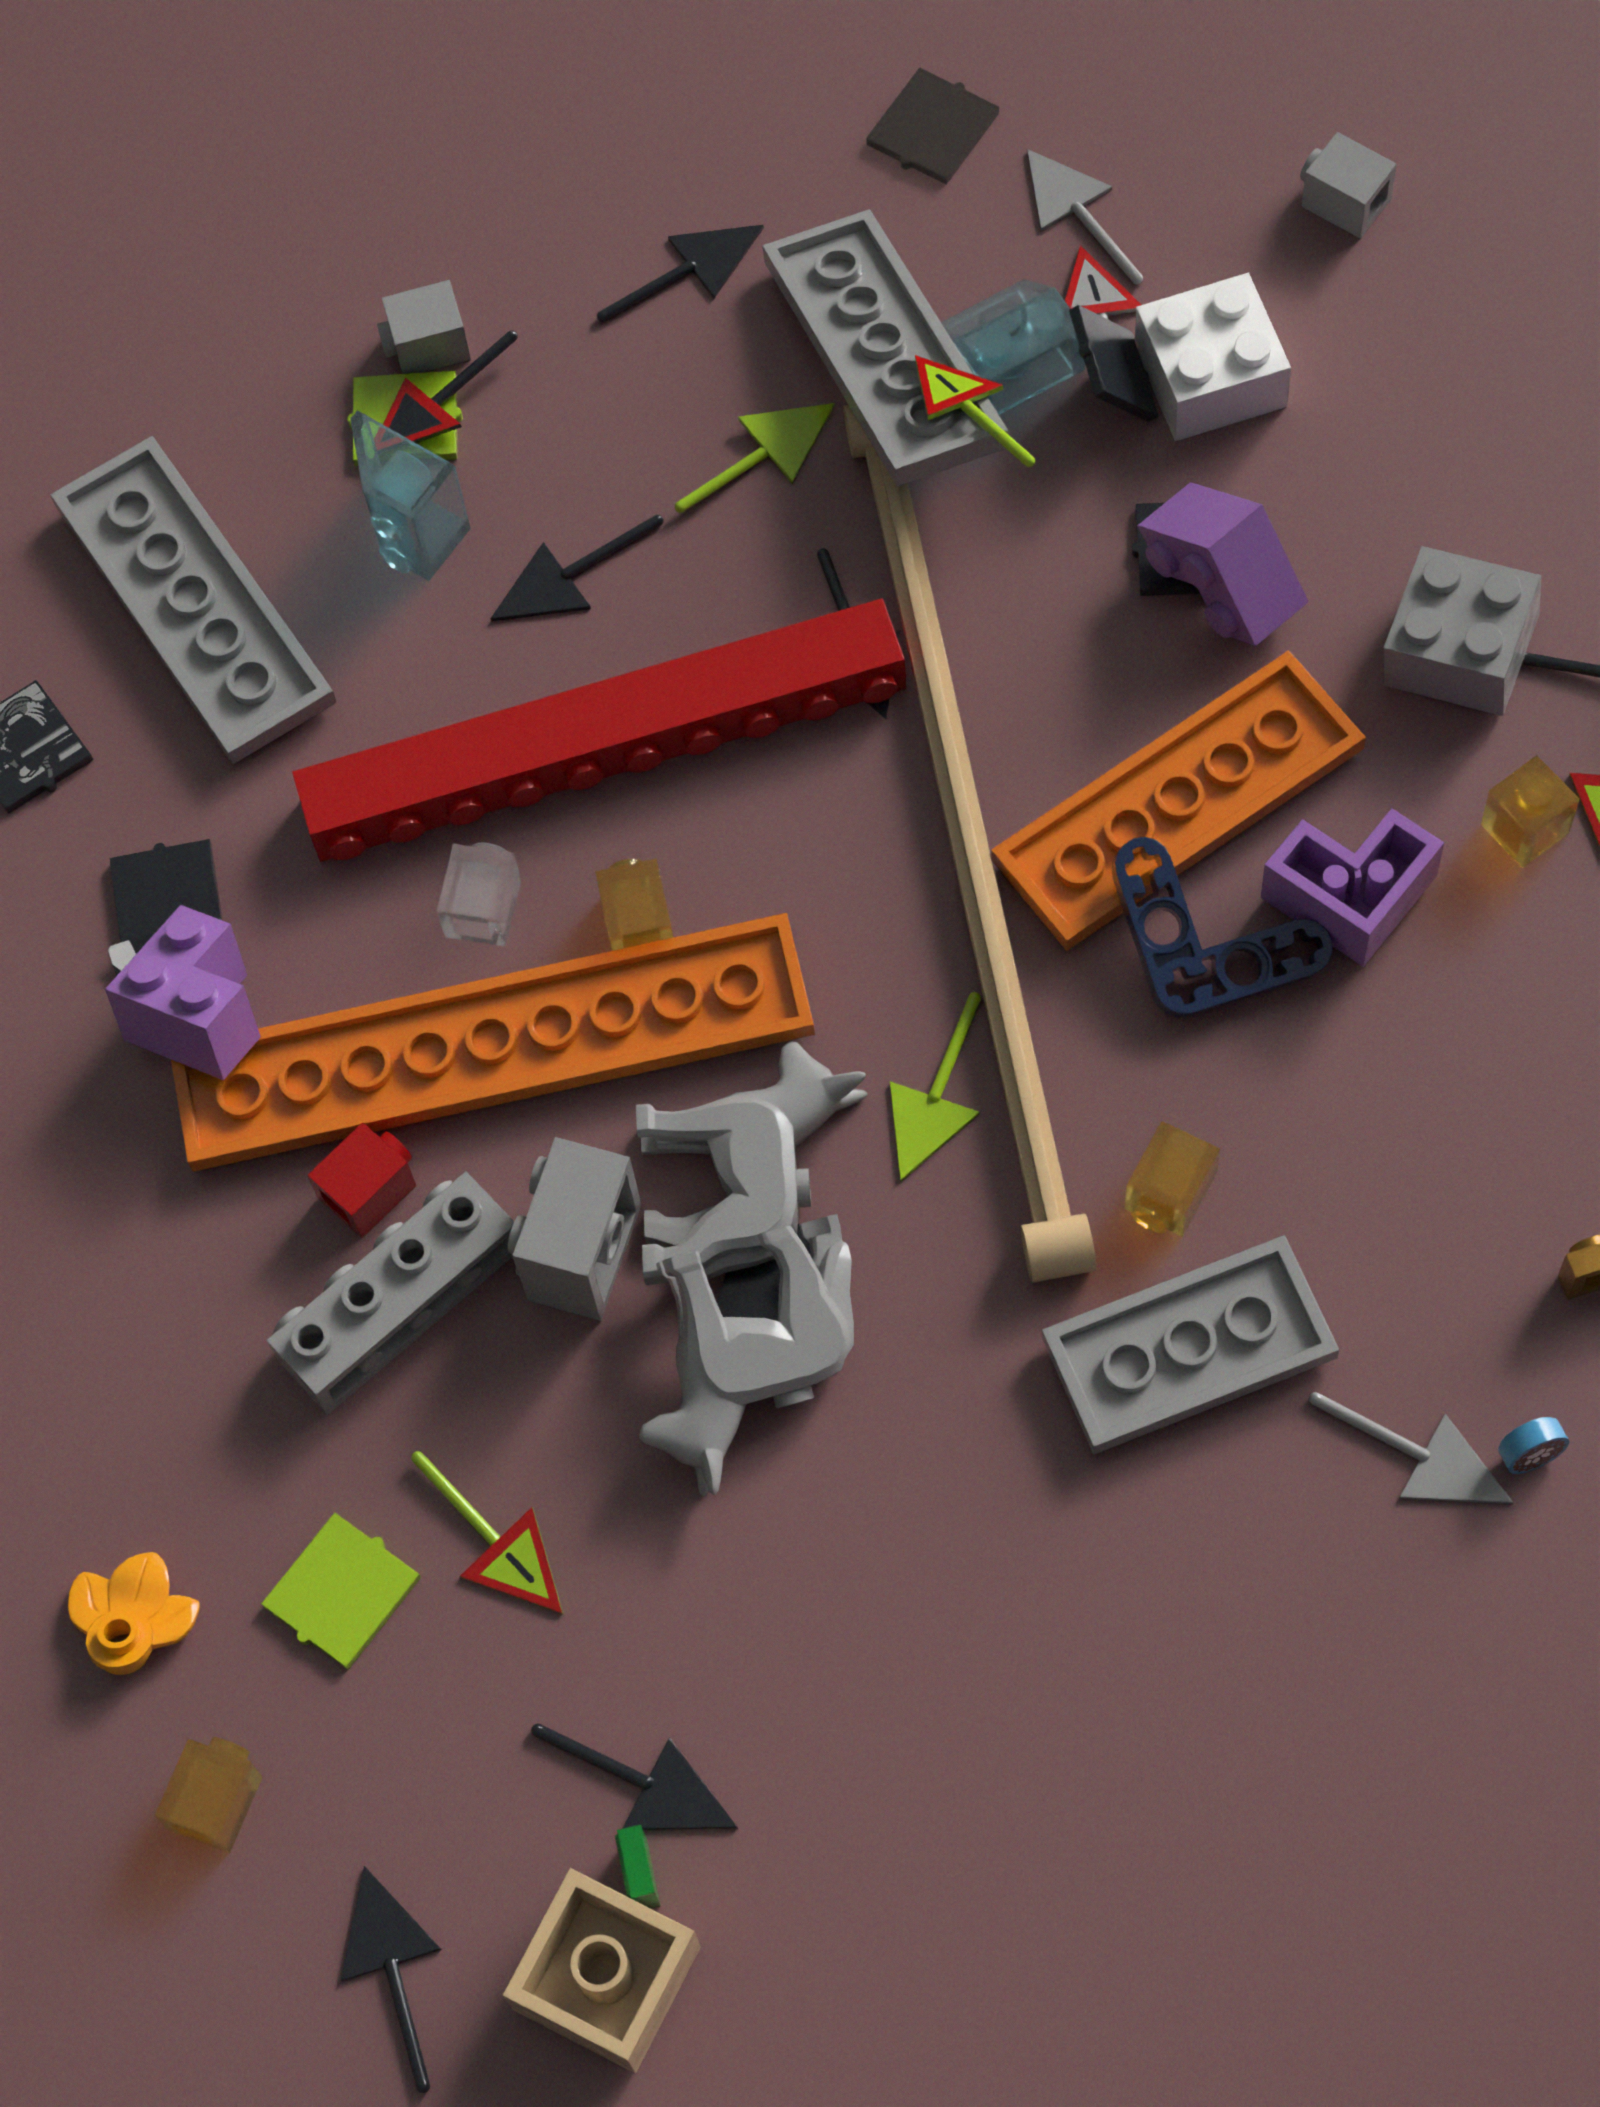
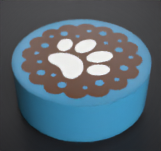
M1541 1417L1531 1420L1507 1434L1500 1442L1498 1452L1511 1474H1523L1538 1469L1557 1458L1567 1449L1570 1441L1556 1418Z

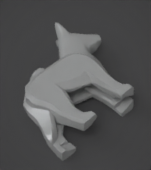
M789 1042L781 1050L778 1064L779 1081L776 1085L761 1090L737 1092L711 1103L682 1111H657L650 1104L636 1105L638 1138L641 1137L642 1155L667 1153L710 1154L722 1189L727 1196L719 1204L684 1218L665 1217L657 1210H644V1237L646 1243H648L642 1245L645 1285L668 1282V1280L659 1276L656 1266L657 1262L697 1250L707 1280L723 1273L753 1267L774 1260L773 1253L761 1246L758 1234L790 1225L797 1235L799 1208L811 1207L809 1168L797 1169L796 1146L817 1131L836 1111L845 1109L865 1099L868 1095L867 1092L855 1089L865 1079V1073L857 1071L833 1075L827 1067L813 1059L797 1042Z
M837 1214L799 1224L802 1237L809 1244L810 1254L790 1225L758 1234L761 1246L773 1253L780 1269L777 1321L767 1318L723 1317L707 1280L698 1250L667 1258L656 1263L659 1276L668 1280L676 1301L678 1343L676 1345L675 1364L682 1396L679 1409L674 1412L658 1415L643 1424L639 1438L642 1443L663 1450L682 1464L694 1467L699 1493L702 1496H706L708 1492L716 1495L719 1491L723 1458L737 1432L746 1404L773 1396L776 1408L814 1398L811 1385L835 1376L842 1369L848 1353L854 1346V1320L850 1297L852 1259L849 1246L846 1242L842 1241L841 1227Z

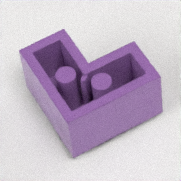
M1190 482L1137 525L1148 546L1145 554L1151 566L1164 577H1173L1197 587L1207 606L1204 610L1206 620L1214 631L1224 638L1232 637L1257 646L1309 602L1262 504Z
M1391 808L1354 854L1302 819L1265 863L1260 898L1293 920L1309 919L1318 922L1327 930L1334 948L1364 967L1437 877L1444 842Z
M182 905L177 908L105 988L124 1041L221 1080H224L261 1037L244 985L240 984L246 978L247 972L231 924Z

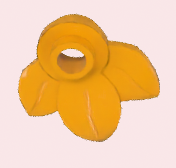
M146 1552L128 1558L114 1570L110 1580L94 1573L82 1572L72 1583L68 1598L70 1620L77 1629L86 1634V1648L92 1662L108 1673L126 1675L137 1671L146 1663L153 1649L177 1644L192 1630L200 1609L199 1601L181 1595L169 1596L170 1582L168 1570L163 1559L157 1553ZM129 1634V1636L121 1642H110V1640L116 1636Z

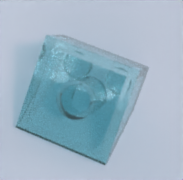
M1023 279L941 322L973 375L1003 385L1002 391L987 396L998 415L1085 370L1084 359L1078 351L1080 346L1069 313L1070 307L1055 287Z
M357 410L350 421L363 493L371 517L370 522L374 527L380 547L379 553L385 562L397 571L408 573L411 570L430 581L471 529L456 467Z

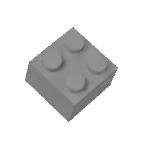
M1421 546L1384 645V686L1504 716L1540 614L1542 575Z
M555 1137L548 1157L539 1156L533 1167L529 1183V1193L534 1196L527 1216L518 1215L513 1223L508 1240V1253L513 1254L516 1275L520 1277L528 1301L601 1321L642 1204L630 1157Z

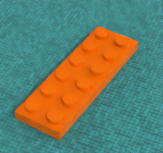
M1288 650L991 849L992 862L1064 949L1068 951L1124 913L1113 881L1111 867L1114 857L1125 843L1140 837L1157 840L1165 846L1170 854L1178 876L1358 754L1365 747L1366 737ZM1133 852L1134 860L1125 870L1128 876L1139 875L1146 890V894L1142 898H1134L1135 904L1153 893L1150 874L1158 865L1155 859L1150 861L1144 860L1140 852Z

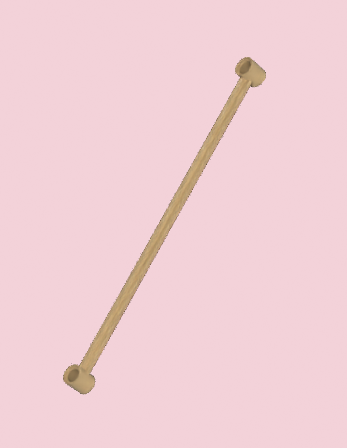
M844 405L845 428L852 459L866 457L1033 1223L1020 1226L1030 1281L1035 1283L1093 1272L1097 1269L1096 1257L1087 1216L1085 1213L1071 1216L909 486L908 483L896 486L849 405Z

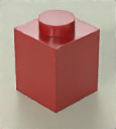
M363 1122L307 1175L317 1198L361 1238L370 1232L417 1186L408 1165L413 1158L406 1147L388 1131H385L379 1137Z

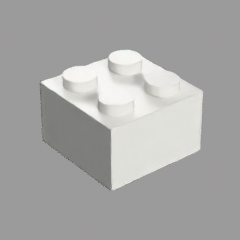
M1249 272L1136 307L1135 342L1143 367L1149 375V382L1175 441L1287 407L1291 366Z

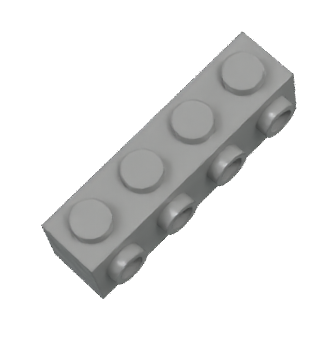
M465 1171L454 1182L445 1181L436 1186L425 1198L423 1208L404 1224L398 1222L384 1230L376 1239L373 1250L356 1265L348 1264L338 1269L327 1280L324 1292L305 1308L299 1306L287 1312L276 1324L274 1334L266 1341L282 1367L323 1412L328 1415L513 1257V1254L508 1253V1240L514 1220Z

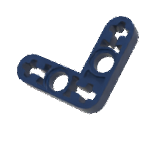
M1148 837L1134 838L1125 843L1114 857L1111 867L1112 877L1152 997L1158 1008L1167 1015L1177 1018L1189 1017L1305 980L1320 972L1330 961L1333 950L1331 937L1322 925L1309 919L1293 920L1202 949L1171 856L1165 846L1157 840ZM1133 852H1140L1144 860L1150 861L1155 859L1158 867L1150 874L1153 892L1155 894L1165 887L1169 897L1154 898L1140 908L1136 906L1134 898H1142L1146 894V890L1139 875L1128 876L1125 870L1134 860ZM1159 910L1171 913L1179 924L1177 939L1165 945H1160L1150 940L1144 928L1145 919L1148 914ZM1294 933H1299L1304 942L1314 940L1317 945V951L1309 956L1310 965L1304 966L1300 957H1292L1280 961L1276 965L1282 976L1273 977L1271 956L1261 942L1271 941L1272 954L1285 950L1294 943ZM1236 951H1244L1255 957L1259 966V974L1254 983L1241 986L1229 980L1224 967L1229 954ZM1211 960L1212 978L1222 995H1212L1213 986L1211 983L1194 990L1190 994V1004H1184L1179 995L1169 997L1166 987L1174 981L1173 972L1180 971L1185 980L1194 979L1208 972L1202 961Z

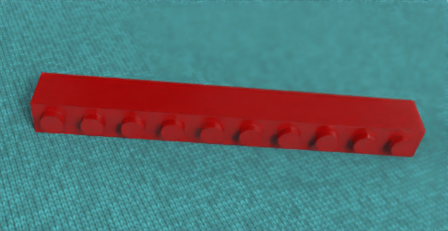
M881 598L292 771L309 834L319 861L322 862L329 859L347 860L360 855L366 848L390 841L399 843L412 841L420 837L427 830L451 823L455 825L469 824L480 819L485 813L508 806L527 807L540 801L543 796L569 788L573 790L588 789L597 785L603 778L623 772H645L655 768L667 759L688 753L691 755L706 754L728 741L745 736L751 738L764 737L773 733L782 725L803 719L821 720L831 716L840 708L864 701L867 703L885 701L896 692L907 689L905 658L884 600Z

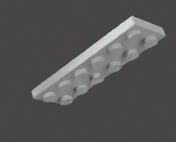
M870 209L762 245L765 265L897 487L1005 449L961 408L928 420L915 364V355L970 374L973 373ZM988 397L972 402L1008 434L1007 427Z
M153 436L50 494L61 516L232 764L237 763L337 703L334 692Z

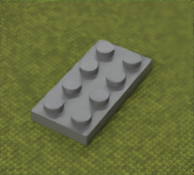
M1285 1235L1042 1329V1340L1093 1455L1338 1359L1339 1348Z

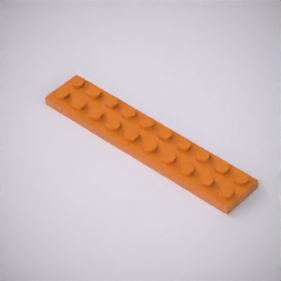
M782 913L258 1028L261 1037L224 1080L171 1060L187 1161L191 1170L195 1172L345 1139L362 1122L373 1132L808 1037L815 1035V1029L788 914Z

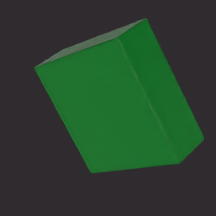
M641 1825L617 1830L618 1834L615 1835L627 1897L650 1909L660 1907L661 1904L649 1847Z

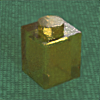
M1536 755L1489 790L1481 825L1524 868L1570 833L1579 798Z
M634 858L624 859L615 862L608 869L595 871L612 951L673 938L657 858L646 861Z
M1161 1121L1126 1185L1125 1209L1132 1212L1131 1215L1136 1222L1151 1231L1165 1233L1169 1230L1183 1237L1218 1172L1220 1148Z
M212 1737L209 1746L188 1739L154 1816L171 1832L231 1853L263 1777L251 1761L247 1760L250 1754L247 1749L218 1737Z

